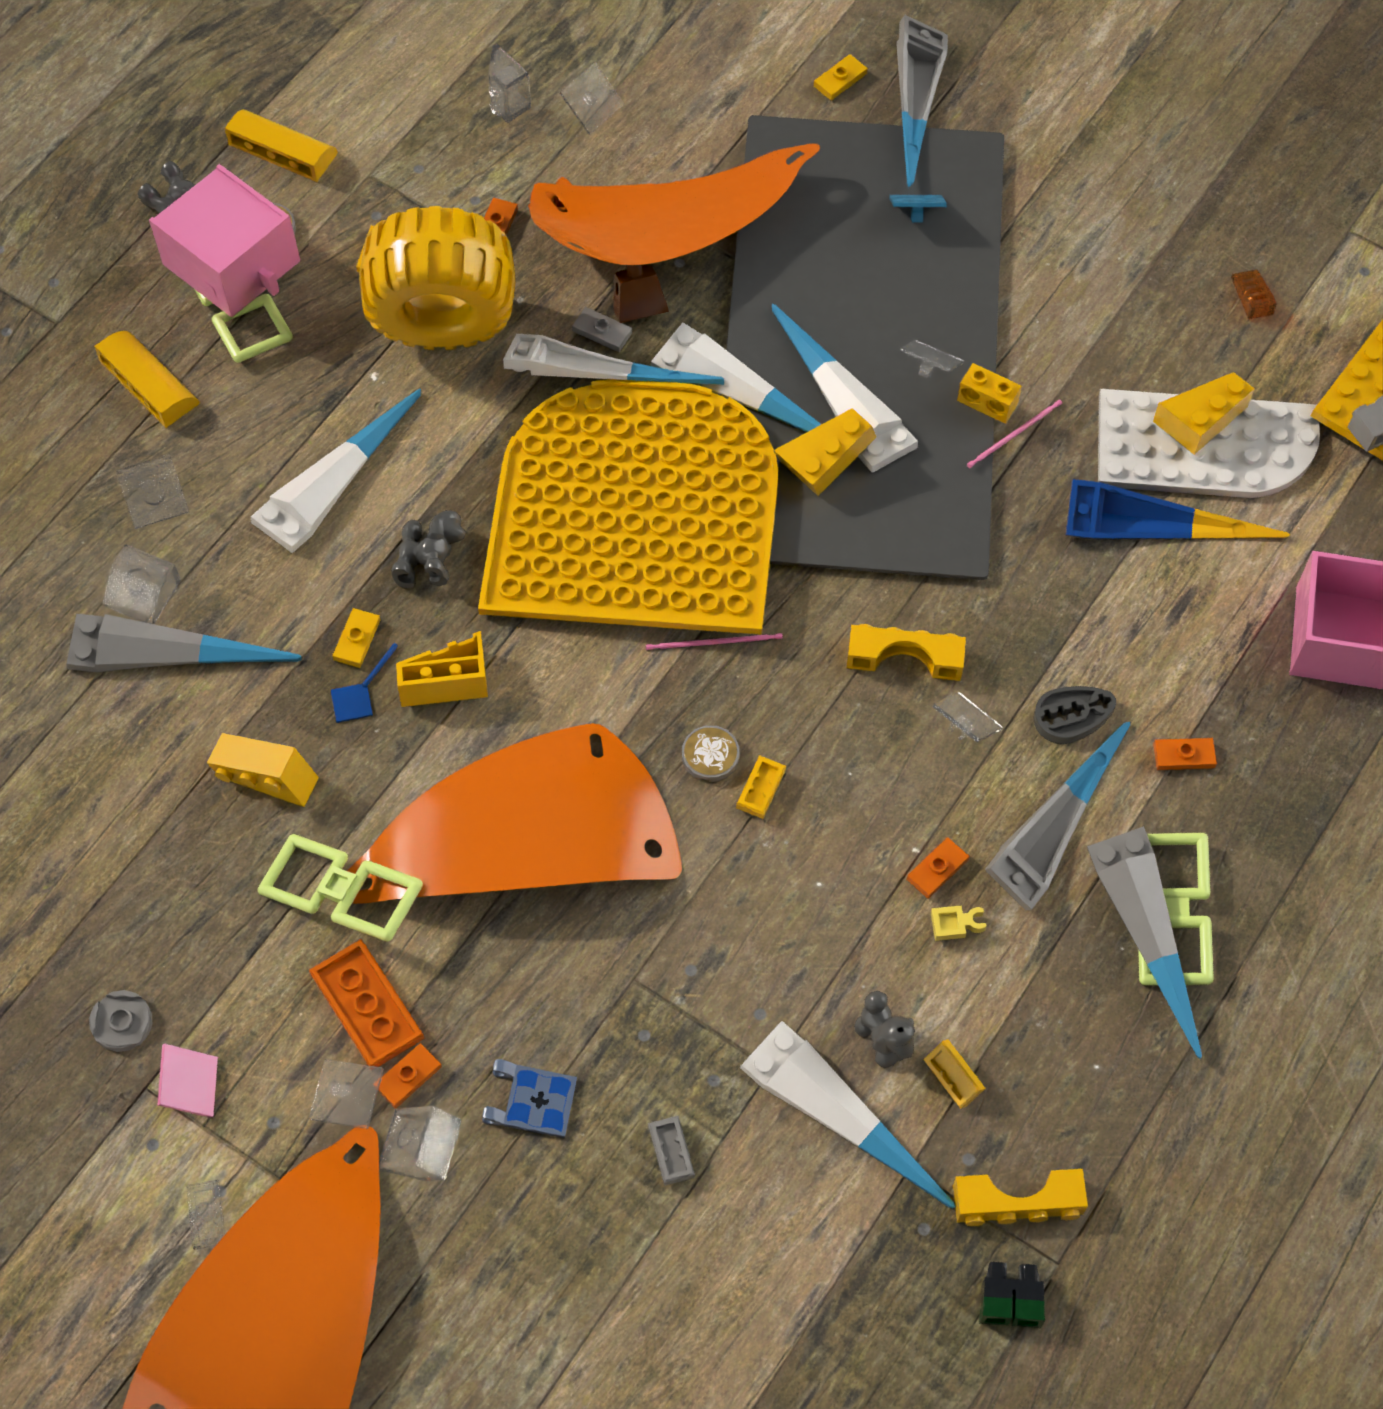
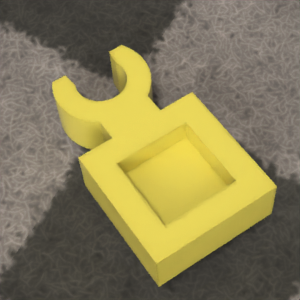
M962 905L932 908L931 919L935 941L965 938L966 929L974 933L984 932L986 923L979 924L973 920L974 917L983 916L984 909L976 907L968 913H963Z

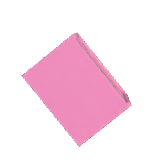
M220 164L216 166L214 171L156 217L149 219L163 265L231 318L266 289L271 295L275 296L279 292L277 280L300 262L290 216Z
M1312 551L1296 587L1289 675L1383 689V561Z

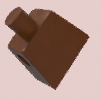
M626 265V270L617 271L614 274L613 310L620 323L669 312L657 274L651 265Z

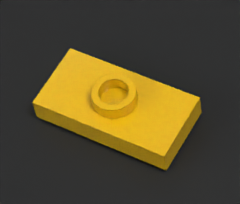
M849 54L815 79L813 87L832 101L867 75L868 68Z
M353 608L332 655L333 660L361 668L381 621L380 615Z
M759 755L736 804V809L764 819L786 772V765Z
M949 1039L943 1040L923 1059L960 1109L967 1107L986 1089Z

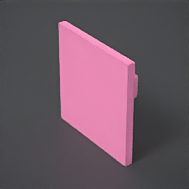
M163 1044L157 1105L209 1118L214 1117L218 1057Z

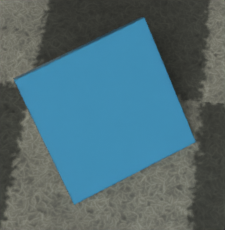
M889 195L893 207H912V222H923V207H947V203L942 195Z

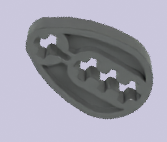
M1071 686L1053 689L1043 694L1038 700L1033 717L1034 725L1039 734L1046 740L1056 744H1069L1087 737L1103 726L1114 712L1116 698L1110 691L1095 687ZM1098 700H1101L1103 704L1108 703L1107 708L1104 709L1102 705L1097 706ZM1071 708L1078 712L1081 711L1080 716L1077 717L1075 713L1070 714ZM1061 712L1062 715H1067V719L1063 721L1061 717L1056 718L1057 713ZM1044 716L1054 719L1053 724L1050 725L1048 721H1043Z

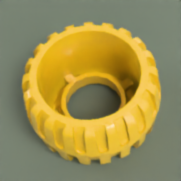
M414 207L407 209L405 212H396L388 216L387 220L379 221L365 239L359 271L363 313L367 321L370 322L377 332L384 333L385 337L394 342L401 340L405 346L413 348L415 345L423 346L425 350H434L435 347L455 350L457 346L464 345L467 348L475 346L478 340L485 342L491 339L495 334L504 329L512 314L516 276L513 252L507 235L500 230L499 226L490 220L486 221L483 216L455 207Z

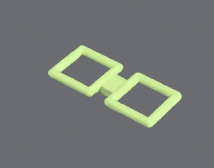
M195 290L201 303L204 306H210L213 304L206 297H204L202 294ZM269 294L256 297L232 318L224 311L212 316V322L236 363L243 362L288 343L293 339L292 332ZM264 306L280 334L240 350L225 322Z
M1205 833L1147 834L1151 846L1196 845L1198 888H1163L1172 928H1199L1201 973H1183L1185 985H1209L1214 980L1212 921L1208 916H1190L1189 900H1206L1210 897L1208 836ZM1138 949L1140 983L1142 985H1158Z
M292 834L286 840L258 886V893L310 914L318 911L325 898L338 903L331 914V920L334 923L389 942L393 939L419 894L423 882L419 878L368 860L361 863L356 874L342 870L348 860L346 852ZM296 847L333 860L310 900L273 887ZM369 874L408 887L385 928L346 914Z

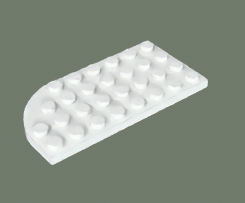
M1100 389L1098 482L1122 489L1243 498L1268 496L1288 488L1300 479L1313 462L1319 447V421L1310 416L1317 404L1250 400L1248 407L1194 455L1153 422L1158 403L1179 394Z

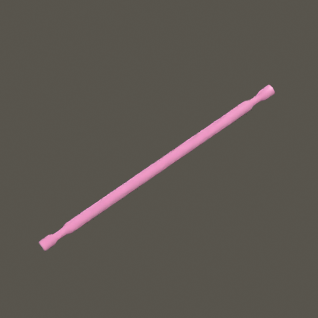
M1056 401L1052 406L1047 407L977 456L975 460L967 463L968 468L973 467L975 463L983 460L1050 413L1055 407L1060 406L1062 401Z
M782 633L775 635L766 634L670 642L658 645L646 644V650L782 639L783 637Z

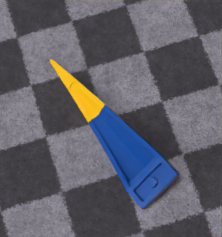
M1073 479L1065 536L1090 539L1282 538L1288 537L1290 534L1105 483Z

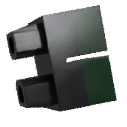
M990 1262L986 1277L981 1285L982 1300L979 1324L1008 1326L1012 1319V1326L1041 1328L1045 1321L1044 1281H1039L1037 1265L1021 1264L1018 1267V1279H1007V1264L1003 1262Z

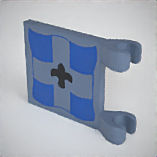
M496 1059L493 1066V1075L500 1078H513L506 1112L487 1106L483 1110L482 1122L488 1125L508 1126L565 1138L577 1077L516 1065L506 1060Z

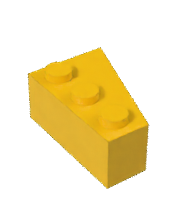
M1232 372L1159 402L1153 422L1195 455L1248 407L1255 388Z
M851 408L774 451L779 461L819 496L876 438L872 425Z
M481 631L473 633V638L457 643L456 640L447 643V647L431 653L429 650L396 663L401 707L488 697Z
M225 733L221 734L207 761V764L214 770L215 776L224 782H234L305 807L319 778L295 747Z

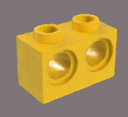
M972 363L960 382L957 401L1006 424L1018 405L1022 386Z

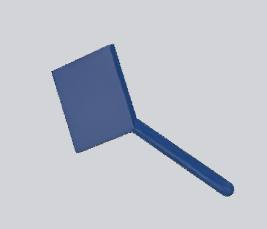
M396 643L392 644L362 684L331 690L337 723L373 716L368 685L397 649L398 645Z

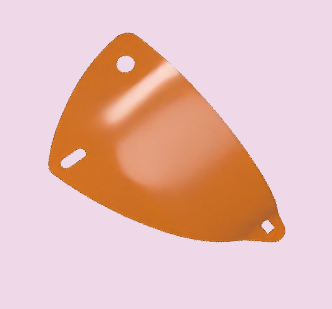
M812 143L779 149L723 172L670 183L616 186H575L536 183L531 193L530 213L534 223L562 245L587 256L620 265H644L662 262L716 243L757 219L783 196L794 181L801 166L818 153L820 146ZM801 151L804 153L793 163H786V160L796 152ZM546 192L554 193L567 208L568 212L559 211L548 198ZM568 242L574 243V244H576V245L582 247V248L585 249V250H582V249H580V248H577V247H575V246L569 244Z
M591 723L556 730L521 741L483 757L446 777L406 807L387 826L367 852L347 870L356 874L361 863L365 860L421 879L423 886L417 897L605 881L671 880L680 875L682 863L671 818L651 775L637 756L617 736L604 726ZM592 734H597L601 737L603 756L600 758L592 755L589 738ZM652 839L660 844L662 853L658 858L650 857L646 853L644 846L647 840ZM369 874L367 878L372 879V886L368 889L360 890L352 904L402 899L408 887Z
M366 1125L357 1126L332 1146L301 1162L267 1190L231 1227L185 1284L155 1330L138 1363L122 1409H149L153 1404H161L166 1409H349L366 1340L378 1260L380 1182L379 1145L375 1129ZM355 1143L366 1149L353 1164L346 1163L343 1159Z

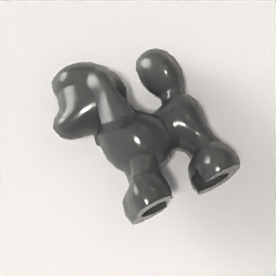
M168 161L161 169L162 176L170 184L166 197H161L159 192L148 183L144 184L138 191V197L145 206L155 209L158 213H161L195 186L191 181L183 180V172L172 161Z
M445 510L435 515L430 521L427 537L420 542L418 541L422 536L421 523L417 520H410L405 523L402 528L403 542L399 546V558L391 569L392 577L398 586L407 589L415 586L416 577L413 568L418 564L425 566V573H429V581L433 585L442 586L447 584L449 575L443 562L450 555L451 544L463 540L466 531L461 527V516L452 510Z
M881 991L870 992L865 997L864 1008L861 1016L856 1019L854 1028L861 1037L871 1035L872 1047L876 1050L875 1061L882 1068H888L898 1061L911 1058L913 1055L914 1019L892 1016L888 1006L887 995Z

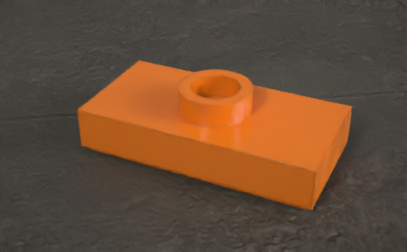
M493 197L484 219L495 223L507 235L518 211V204Z
M1213 738L1157 739L1153 743L1157 770L1213 769L1217 765Z
M947 837L907 875L906 880L929 899L969 860L970 856Z
M419 1043L374 1083V1087L396 1109L440 1070L442 1066Z

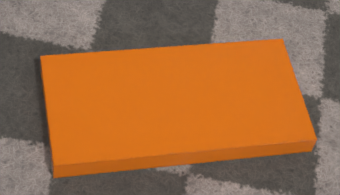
M362 939L309 970L311 977L371 1071L425 1039L422 1031Z

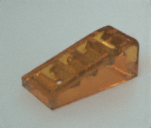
M1257 269L1232 274V281L1248 319L1274 314L1277 306L1276 300ZM1252 278H1253L1252 281H1247V282H1243V281H1242V280L1252 279ZM1253 285L1256 286V287H1254V288H1249V289L1246 288V287H1248V286H1253Z

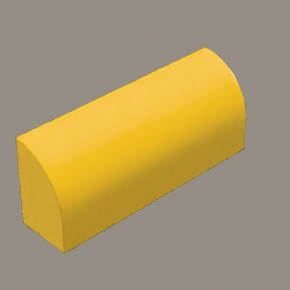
M245 109L238 111L225 127L228 145L315 182H318L338 154L337 149L331 145Z
M119 331L113 333L94 346L99 361L165 428L200 404V401L131 332Z

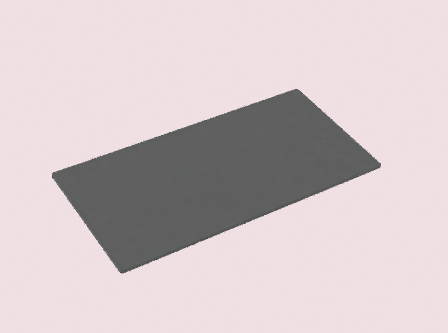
M751 115L748 118L744 164L772 151L814 143L820 146V150L801 166L790 187L771 208L738 230L727 351L820 424L836 417L799 352L772 312V304H775L902 419V424L918 441L917 449L873 473L857 457L819 496L785 467L777 457L778 493L770 564L975 580L987 579L989 574L993 453L975 463L971 468H968L967 463L975 460L977 456L993 446L994 418L958 402L957 398L960 382L972 363L996 373L1004 135L998 132L926 127L914 183L908 187L903 126ZM801 151L796 152L786 160V163H793L804 153ZM889 195H942L947 203V207H923V222H912V207H893ZM744 406L762 424L769 435V440L774 450L807 433L783 421Z

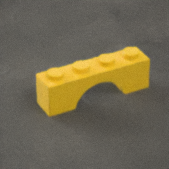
M868 624L851 625L846 668L875 671L886 658L904 654L921 660L929 669L932 678L961 681L964 668L966 637H959L952 633L944 635L931 634L924 630L915 632L904 631L896 627L877 628Z
M1083 1169L1052 1170L1047 1178L1046 1185L1038 1193L1023 1198L1012 1197L1001 1192L992 1183L988 1174L956 1176L953 1183L957 1223L965 1222L966 1226H980L985 1224V1221L997 1220L998 1224H1012L1017 1219L1029 1218L1030 1222L1047 1221L1048 1217L1061 1216L1062 1220H1075L1080 1218V1215H1083L1088 1207Z

